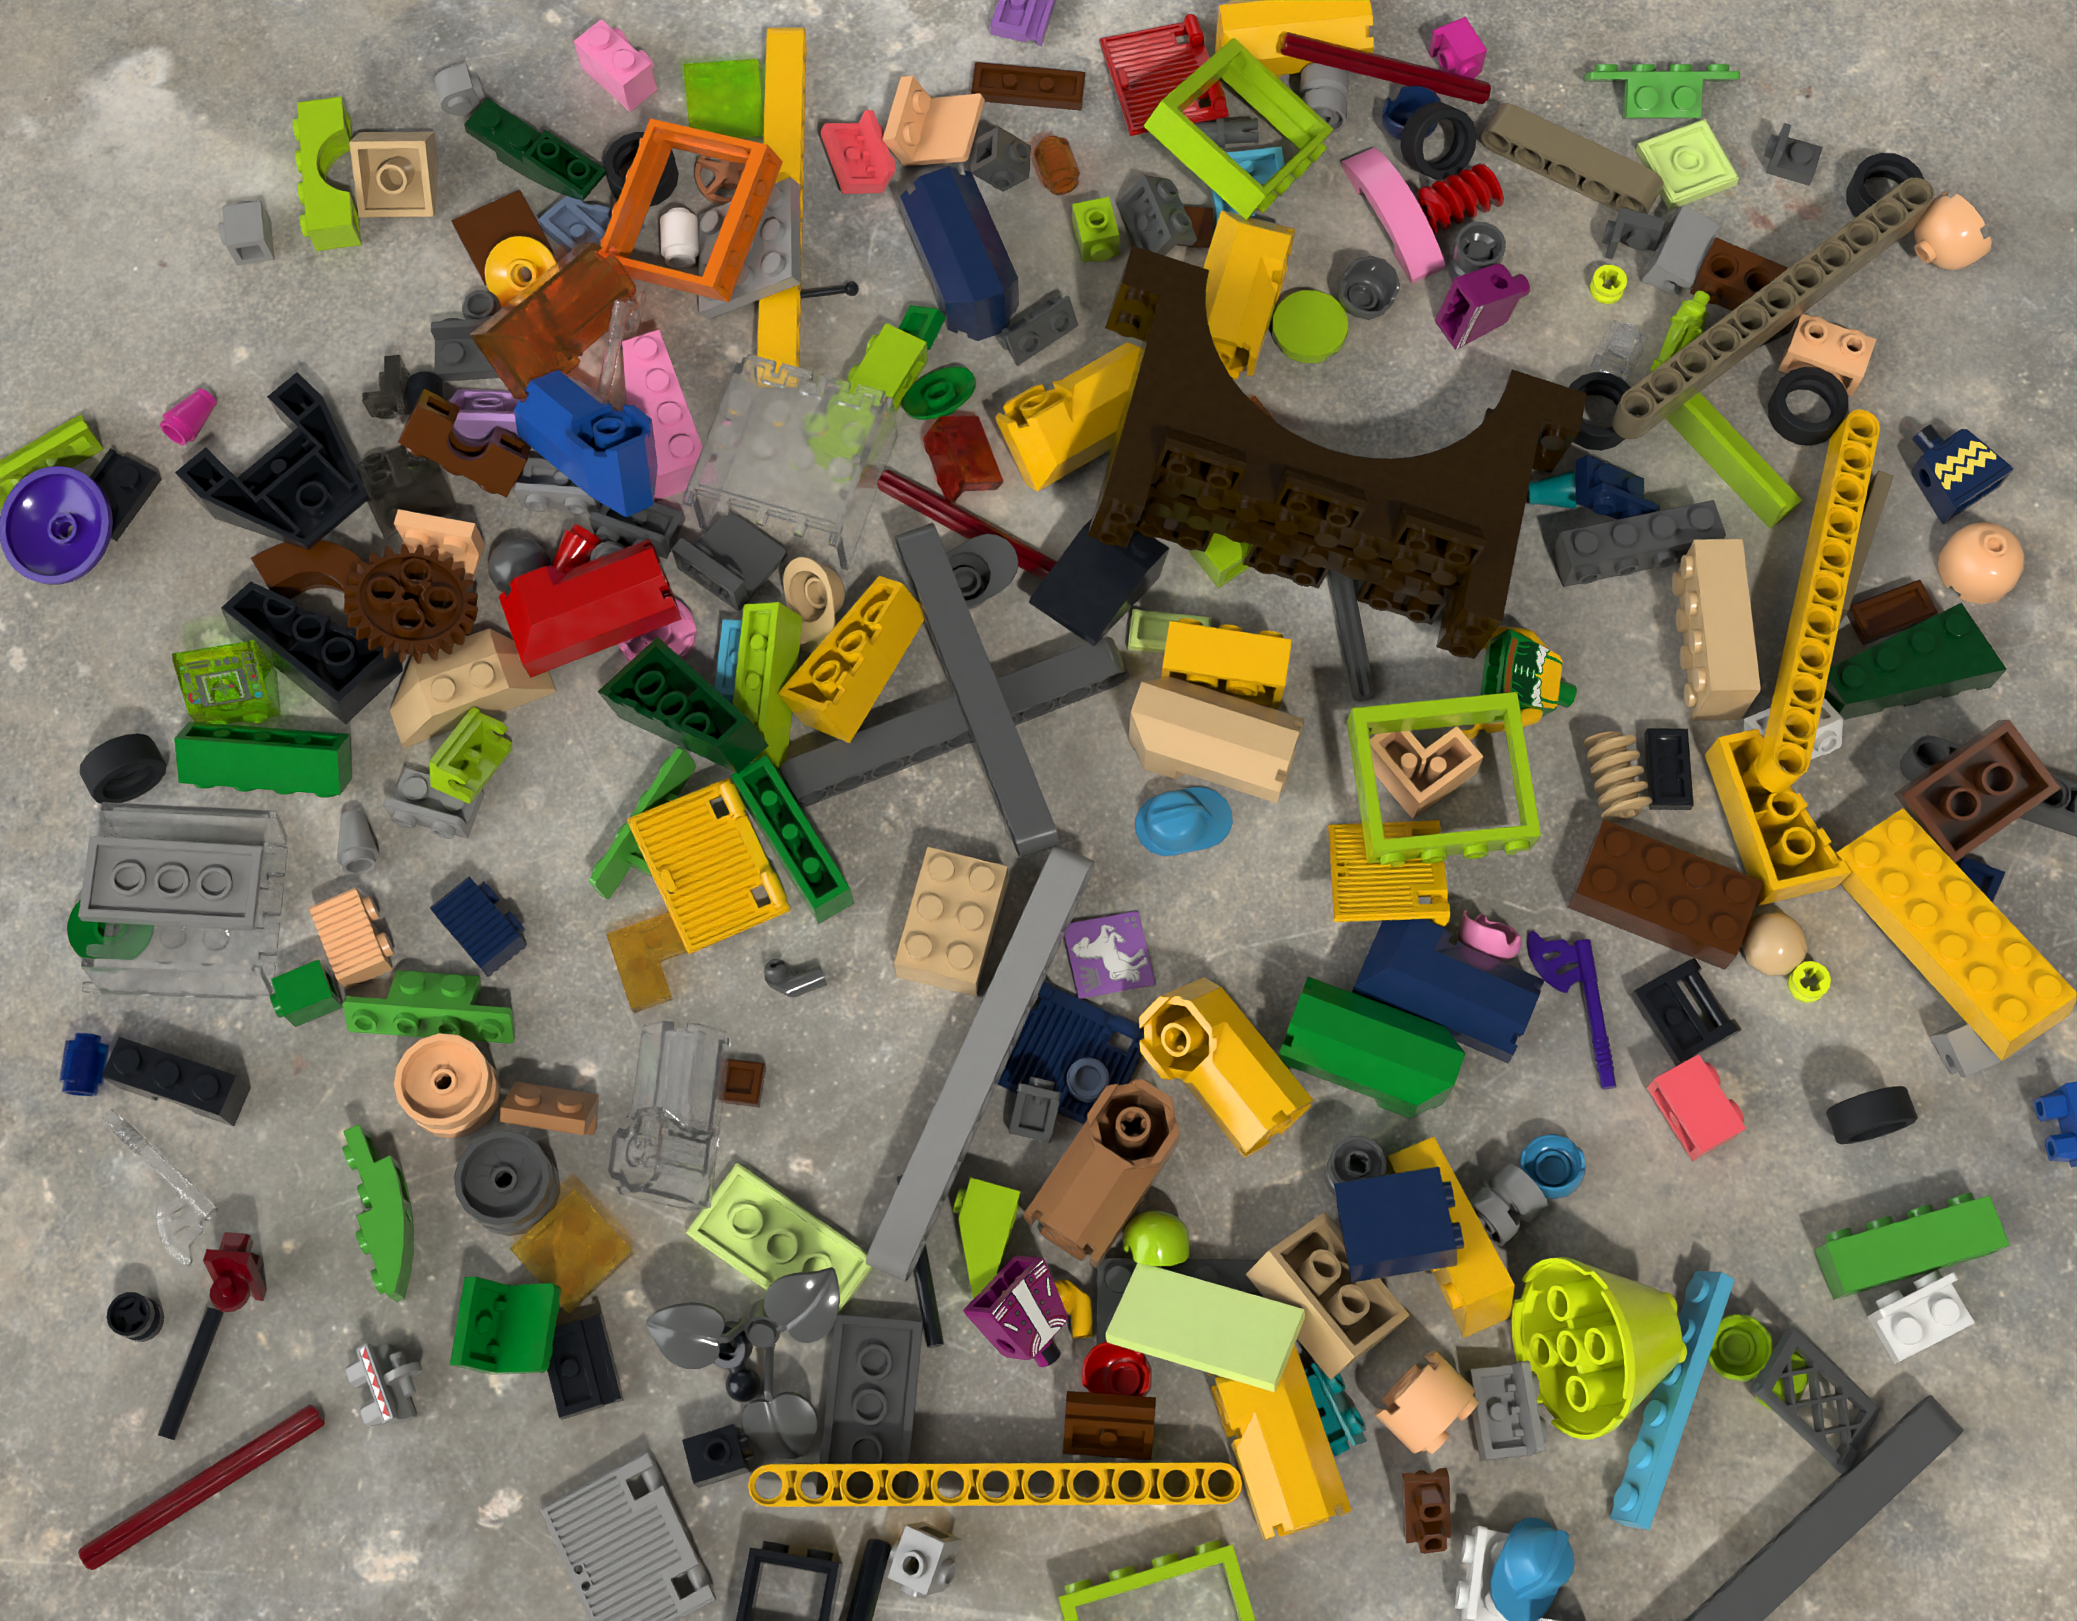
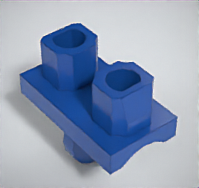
M2077 1082L2065 1083L2049 1094L2040 1096L2034 1100L2033 1104L2040 1122L2058 1120L2062 1134L2050 1135L2045 1138L2048 1160L2069 1161L2072 1168L2077 1167Z

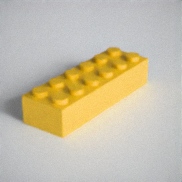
M1904 808L1836 852L1840 861L1844 860L1852 872L1840 884L2001 1061L2007 1059L2071 1014L2077 1001V992Z

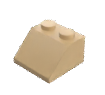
M360 132L349 141L359 218L435 216L439 170L435 132Z

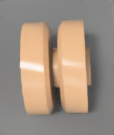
M439 1033L420 1039L404 1053L396 1067L394 1079L398 1103L422 1129L437 1137L459 1138L476 1132L490 1120L499 1102L501 1087L496 1070L474 1043L459 1035Z

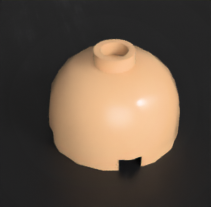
M1944 191L1933 199L1928 210L1914 228V238L1916 241L1914 249L1918 257L1926 264L1931 263L1945 270H1960L1974 264L1989 253L1992 241L1990 236L1983 239L1980 229L1985 226V223L1975 208L1959 194H1955L1950 198L1947 196L1949 191Z
M1977 522L1967 524L1948 539L1939 554L1938 571L1944 585L1948 589L1952 586L1955 591L1961 594L1959 598L1966 602L1987 604L1997 602L2015 587L2024 570L2025 555L2019 540L2009 529L1995 523Z

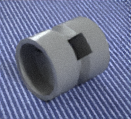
M1318 63L1307 65L1302 70L1300 76L1299 93L1301 99L1334 129L1332 133L1341 130L1345 126L1348 105L1346 98L1349 87L1348 71Z
M1514 1164L1507 1165L1491 1180V1189L1482 1187L1469 1199L1490 1240L1499 1246H1503L1521 1230V1220L1529 1223L1548 1206L1547 1199L1538 1185L1529 1175Z

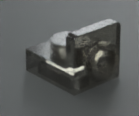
M400 355L384 356V371L379 372L380 391L362 393V402L373 418L377 417L388 420L398 415L410 414L405 394L410 373Z

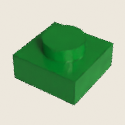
M910 305L898 329L927 342V350H930L946 316L936 308Z

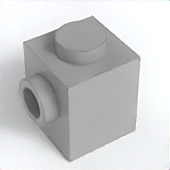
M241 201L235 205L222 206L224 222L218 224L219 234L223 245H226L236 265L275 260L271 220L261 201Z

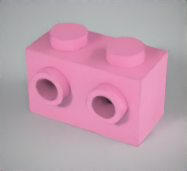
M601 19L574 40L581 68L629 112L657 91L652 70L654 69V64L651 58L643 50L636 51L619 28L615 27L612 29Z

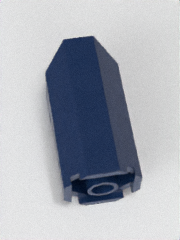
M948 166L920 176L914 182L915 191L909 195L906 190L900 195L901 212L935 289L937 306L946 316L944 322L947 329L957 334L958 330L967 333L968 338L975 341L1002 333V329L1008 328L1010 318L1013 312L1015 314L1019 306L1018 276L972 172L964 170V175H960L957 168Z
M1382 920L1352 993L1444 1026L1457 1042L1508 1064L1518 1045H1515L1517 1038L1521 1035L1523 1036L1540 996V989L1543 986L1544 979L1471 949L1459 940L1454 947L1448 942L1451 933L1445 928L1427 920Z

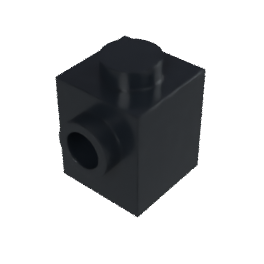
M735 1424L682 1440L692 1481L698 1488L750 1472L748 1460L754 1459L752 1444L746 1433L740 1434L739 1428Z

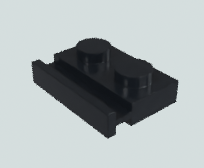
M110 448L90 477L101 486L109 500L113 518L111 539L116 542L162 479L157 472L126 456L123 457L117 454L115 450Z
M600 1313L593 1315L594 1317L580 1319L555 1327L552 1345L553 1353L547 1372L558 1416L561 1420L605 1407V1405L614 1402L624 1401L603 1316Z

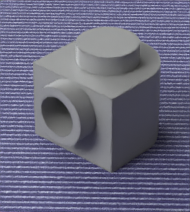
M466 63L446 68L440 71L434 78L441 108L446 113L455 116L466 115L471 110L478 109L481 105L480 99L486 97L479 76L472 77Z

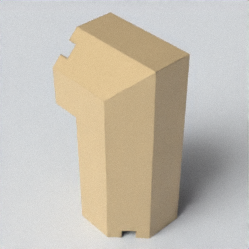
M1168 677L1141 682L1131 709L1129 742L1133 750L1135 748L1144 770L1172 779H1177L1187 774L1278 803L1293 762L1296 742L1300 739L1305 719L1177 678Z

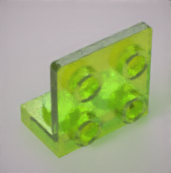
M759 59L683 64L689 127L736 138L764 135L760 83L762 66Z

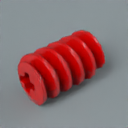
M1481 163L1473 166L1471 170H1462L1458 176L1450 175L1445 181H1436L1431 187L1424 186L1419 189L1417 194V202L1426 216L1434 235L1437 233L1436 222L1443 230H1447L1451 224L1450 216L1459 225L1464 222L1463 211L1469 218L1473 219L1477 216V206L1483 213H1487L1491 208L1490 200L1496 207L1502 206L1504 202L1503 191L1498 179L1489 167Z

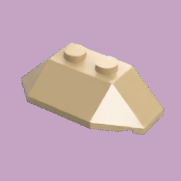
M488 628L466 636L463 645L454 643L451 655L439 649L437 661H434L428 653L422 655L421 663L417 664L414 656H412L391 706L390 713L403 748L454 730L472 707L480 709V712L485 715L493 716L556 693V689L549 671L530 678L522 665L514 640Z

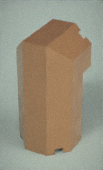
M1144 1079L1130 1081L1129 1084L1119 1086L1118 1084L1106 1086L1088 1112L1087 1121L1025 1211L1024 1220L1032 1226L1037 1219L1044 1225L1039 1232L1044 1238L1080 1261H1083L1086 1255H1090V1265L1097 1268L1177 1148L1180 1132L1175 1118L1172 1097Z

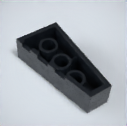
M251 581L221 607L228 627L234 635L344 724H347L403 672L398 652L393 651L390 656L383 658L384 647L378 646L370 651L368 649L369 639L357 640L356 629L351 628L349 630L333 623L330 617L317 611L312 613L298 607L295 601Z

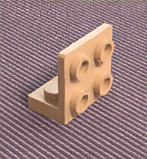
M914 76L900 77L882 141L903 166L965 162L970 155L985 99L980 93L931 98Z
M398 509L394 525L403 539L402 544L407 546L409 553H415L419 545L423 546L424 555L430 556L434 550H439V561L443 562L452 557L454 559L452 570L464 567V580H473L474 582L485 546L475 523Z

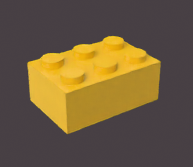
M1182 618L1178 622L1170 621L1161 679L1168 677L1177 678L1268 708L1279 709L1286 684L1292 639L1283 638L1281 633L1275 631H1261L1259 634L1243 632L1242 628L1229 624L1220 625L1219 628L1202 626V622L1190 618Z

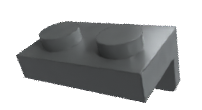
M654 502L653 506L626 518L603 504L599 513H591L589 521L594 534L603 542H616L632 546L650 539L657 555L667 559L683 526L685 516L682 511Z

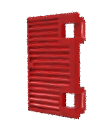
M1194 14L1186 15L1181 23L1099 39L1130 136L1149 133L1144 124L1159 103L1210 59L1204 44V35L1200 23ZM1188 35L1189 43L1178 45L1175 37ZM1220 80L1182 112L1193 123L1229 117L1226 97ZM1210 97L1211 106L1200 108L1197 100Z

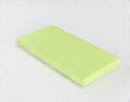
M738 1163L735 1164L686 1232L687 1236L766 1291L775 1280L782 1276L799 1272L819 1271L833 1267L836 1271L840 1291L838 1315L844 1310L873 1268L866 1265L868 1255L866 1251Z
M1137 1263L1105 1335L1108 1343L1276 1392L1305 1320V1311L1302 1308L1155 1266Z

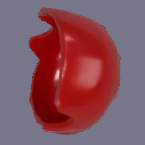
M1105 1341L1094 1346L1083 1360L1082 1384L1090 1393L1146 1397L1152 1385V1367L1143 1353Z

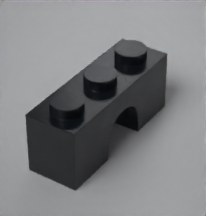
M122 1037L118 1038L101 1077L119 1089L155 1101L158 1098L165 1099L181 1105L197 1115L231 1126H235L251 1089L237 1075Z

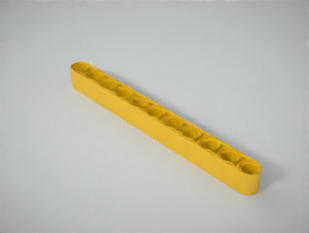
M805 27L767 28L763 144H767L783 161L775 183L791 177L800 184L802 284ZM801 284L759 300L757 354L759 390L799 389Z
M1857 409L1850 412L1833 432L1829 440L1757 767L1759 783L1766 790L1773 793H1782L1788 790L1807 772L1810 766L1880 433L1878 419L1867 410Z
M1222 1462L770 1463L754 1470L748 1482L749 1494L753 1501L767 1507L1206 1505L1230 1503L1238 1497L1242 1487L1241 1475L1237 1469L1230 1464ZM1222 1469L1229 1476L1230 1486L1226 1493L1215 1496L1209 1489L1208 1480L1213 1472ZM1043 1470L1051 1476L1052 1488L1045 1496L1037 1497L1031 1494L1028 1481L1034 1472ZM1089 1470L1096 1477V1489L1089 1496H1079L1074 1490V1478L1079 1472ZM1128 1470L1136 1471L1141 1478V1488L1133 1496L1123 1495L1118 1486L1120 1476ZM1172 1470L1182 1472L1186 1481L1184 1490L1176 1496L1167 1494L1163 1486L1164 1477ZM813 1471L822 1473L828 1482L825 1494L817 1498L809 1497L802 1489L804 1476ZM857 1471L866 1472L873 1479L872 1491L867 1496L861 1498L854 1497L847 1489V1479ZM946 1471H956L963 1480L962 1490L954 1497L943 1496L938 1490V1479ZM991 1471H1001L1007 1477L1008 1485L1006 1491L997 1497L987 1495L983 1489L985 1476ZM764 1472H774L779 1475L782 1481L781 1492L776 1497L766 1498L757 1490V1479ZM899 1472H912L918 1479V1488L910 1497H900L892 1489V1481Z

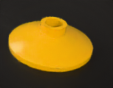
M515 236L501 241L490 252L485 265V281L489 292L498 298L504 309L513 313L530 314L540 311L553 300L557 293L560 281L557 261L552 252L543 243L531 237ZM525 267L529 268L532 272V278L529 282L525 281L522 277V270Z

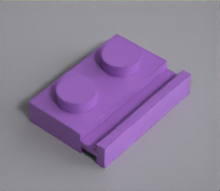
M998 0L990 25L991 35L1026 42L1027 40L1036 41L1037 45L1042 46L1056 0Z

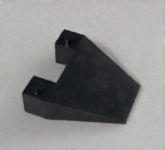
M296 372L267 396L279 418L293 431L239 477L230 472L206 447L175 473L188 492L215 519L310 550L370 498L337 422L321 394Z

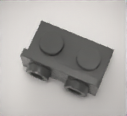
M1144 175L1117 203L1135 246L1164 256L1177 244L1192 246L1197 241L1196 234L1192 228V221L1182 205L1177 187L1170 179Z
M485 316L481 319L461 320L458 318H447L443 321L431 322V333L435 339L434 373L442 382L515 377V336L507 318Z

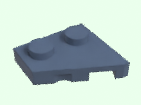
M565 196L538 219L541 229L591 273L602 265L596 259L601 245L600 240L605 235L612 217L611 208L597 204L588 205L582 200Z

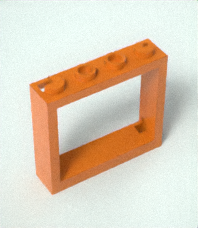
M650 118L643 138H640L639 148L632 166L626 173L625 184L620 197L613 206L612 217L605 235L600 240L601 245L596 259L613 274L729 303L783 161L767 144ZM672 148L745 165L702 277L629 259Z

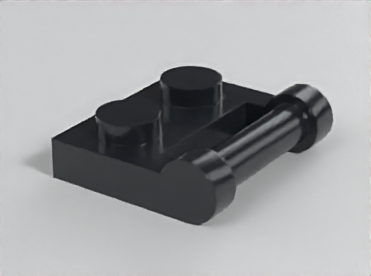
M1695 958L1637 988L1631 994V997L1676 1066L1731 1038L1742 1030L1735 1019L1730 1020L1699 972L1702 968ZM1679 982H1686L1715 1029L1710 1032L1707 1030L1678 985Z

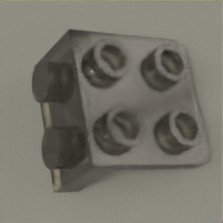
M403 445L384 453H372L356 466L370 498L367 503L384 538L399 533L394 525L398 509L437 517L458 510L440 464L427 457H418L411 454Z

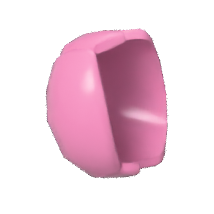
M1463 911L1458 932V940L1462 944L1502 962L1514 958L1519 953L1522 940L1514 928L1501 922L1489 921L1482 913L1472 920L1469 918V911Z

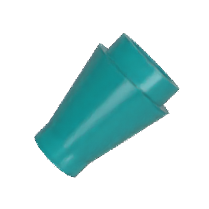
M1574 470L1541 480L1530 481L1529 483L1530 505H1546L1576 509V505H1579L1576 504V474H1574Z

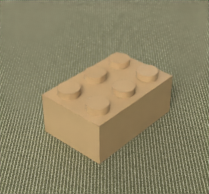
M927 847L894 961L896 976L977 997L1009 883L1008 866Z
M1325 1211L1268 1250L1246 1273V1276L1264 1298L1304 1309L1305 1320L1297 1339L1330 1380L1384 1340L1410 1316L1380 1278L1351 1283L1342 1232Z

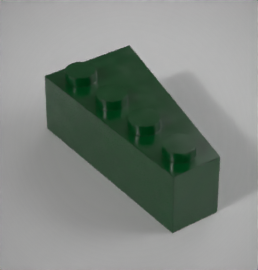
M1961 602L1830 667L1824 698L1842 716L1843 720L1882 712L1885 708L1899 705L1905 707L1919 704L1921 700L1939 696L1946 698L1958 695L1962 691L1971 689L1978 691L1991 688L2007 668Z
M658 637L597 691L619 718L738 774L769 746L752 722Z

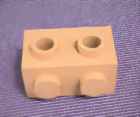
M1801 314L1791 333L1778 371L1789 373L1791 370L1802 367L1821 368L1843 383L1847 394L1853 396L1864 377L1877 339L1866 336L1859 330L1846 329L1834 325L1818 316Z

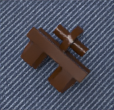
M1439 1468L1430 1474L1424 1470H1419L1415 1474L1410 1472L1402 1473L1403 1530L1406 1544L1417 1542L1420 1553L1423 1554L1445 1551L1447 1549V1538H1451L1450 1482L1447 1468Z

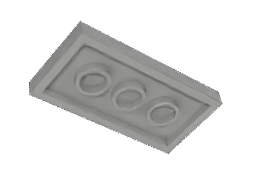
M90 836L78 917L81 921L255 931L264 850L262 846Z

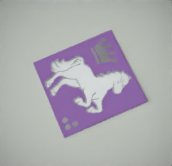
M1138 911L1069 924L1064 937L1079 999L1156 985Z

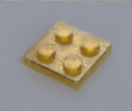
M576 1189L510 1248L540 1283H553L560 1286L561 1295L559 1302L569 1314L635 1254Z

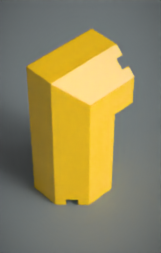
M1231 0L1219 5L1215 53L1231 39L1235 38L1279 79L1285 74L1301 73L1307 65L1313 63L1285 56L1280 52L1281 40L1288 32L1373 53L1374 37H1369V26H1373L1370 0Z
M1221 210L1203 267L1209 270L1206 285V312L1212 340L1219 357L1233 380H1236L1240 372L1247 371L1246 377L1255 374L1273 310L1278 302L1286 276L1288 256L1291 255L1295 228L1251 217L1245 220L1239 214Z
M1126 342L1067 377L1053 381L1055 389L1045 391L1043 384L1036 385L1006 401L1003 406L1006 414L998 413L995 419L1028 487L1038 492L1112 449L1139 355V346Z
M1205 977L1159 996L1139 1017V1029L1144 1027V1039L1140 1040L1141 1054L1161 1079L1173 1080L1179 1078L1182 1080L1244 1159L1270 1143L1269 1139L1277 1133L1281 1135L1311 1108L1313 1099L1225 990Z
M1295 1344L1276 1392L1218 1375L1214 1377L1217 1385L1210 1386L1227 1438L1235 1435L1237 1437L1231 1444V1447L1235 1454L1263 1542L1271 1540L1275 1536L1273 1529H1276L1278 1536L1282 1537L1330 1521L1329 1517L1337 1515L1335 1509L1339 1517L1347 1515L1352 1511ZM1207 1372L1208 1377L1215 1375Z

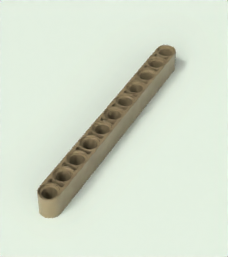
M1917 177L1909 178L1627 390L1622 395L1613 416L1612 426L1615 432L1626 439H1637L1643 436L1913 230L1934 199L1935 192L1931 184ZM1658 390L1664 391V392H1666L1667 394H1663V393L1659 392ZM1629 412H1634V413L1638 414L1639 416H1634V415L1630 414Z

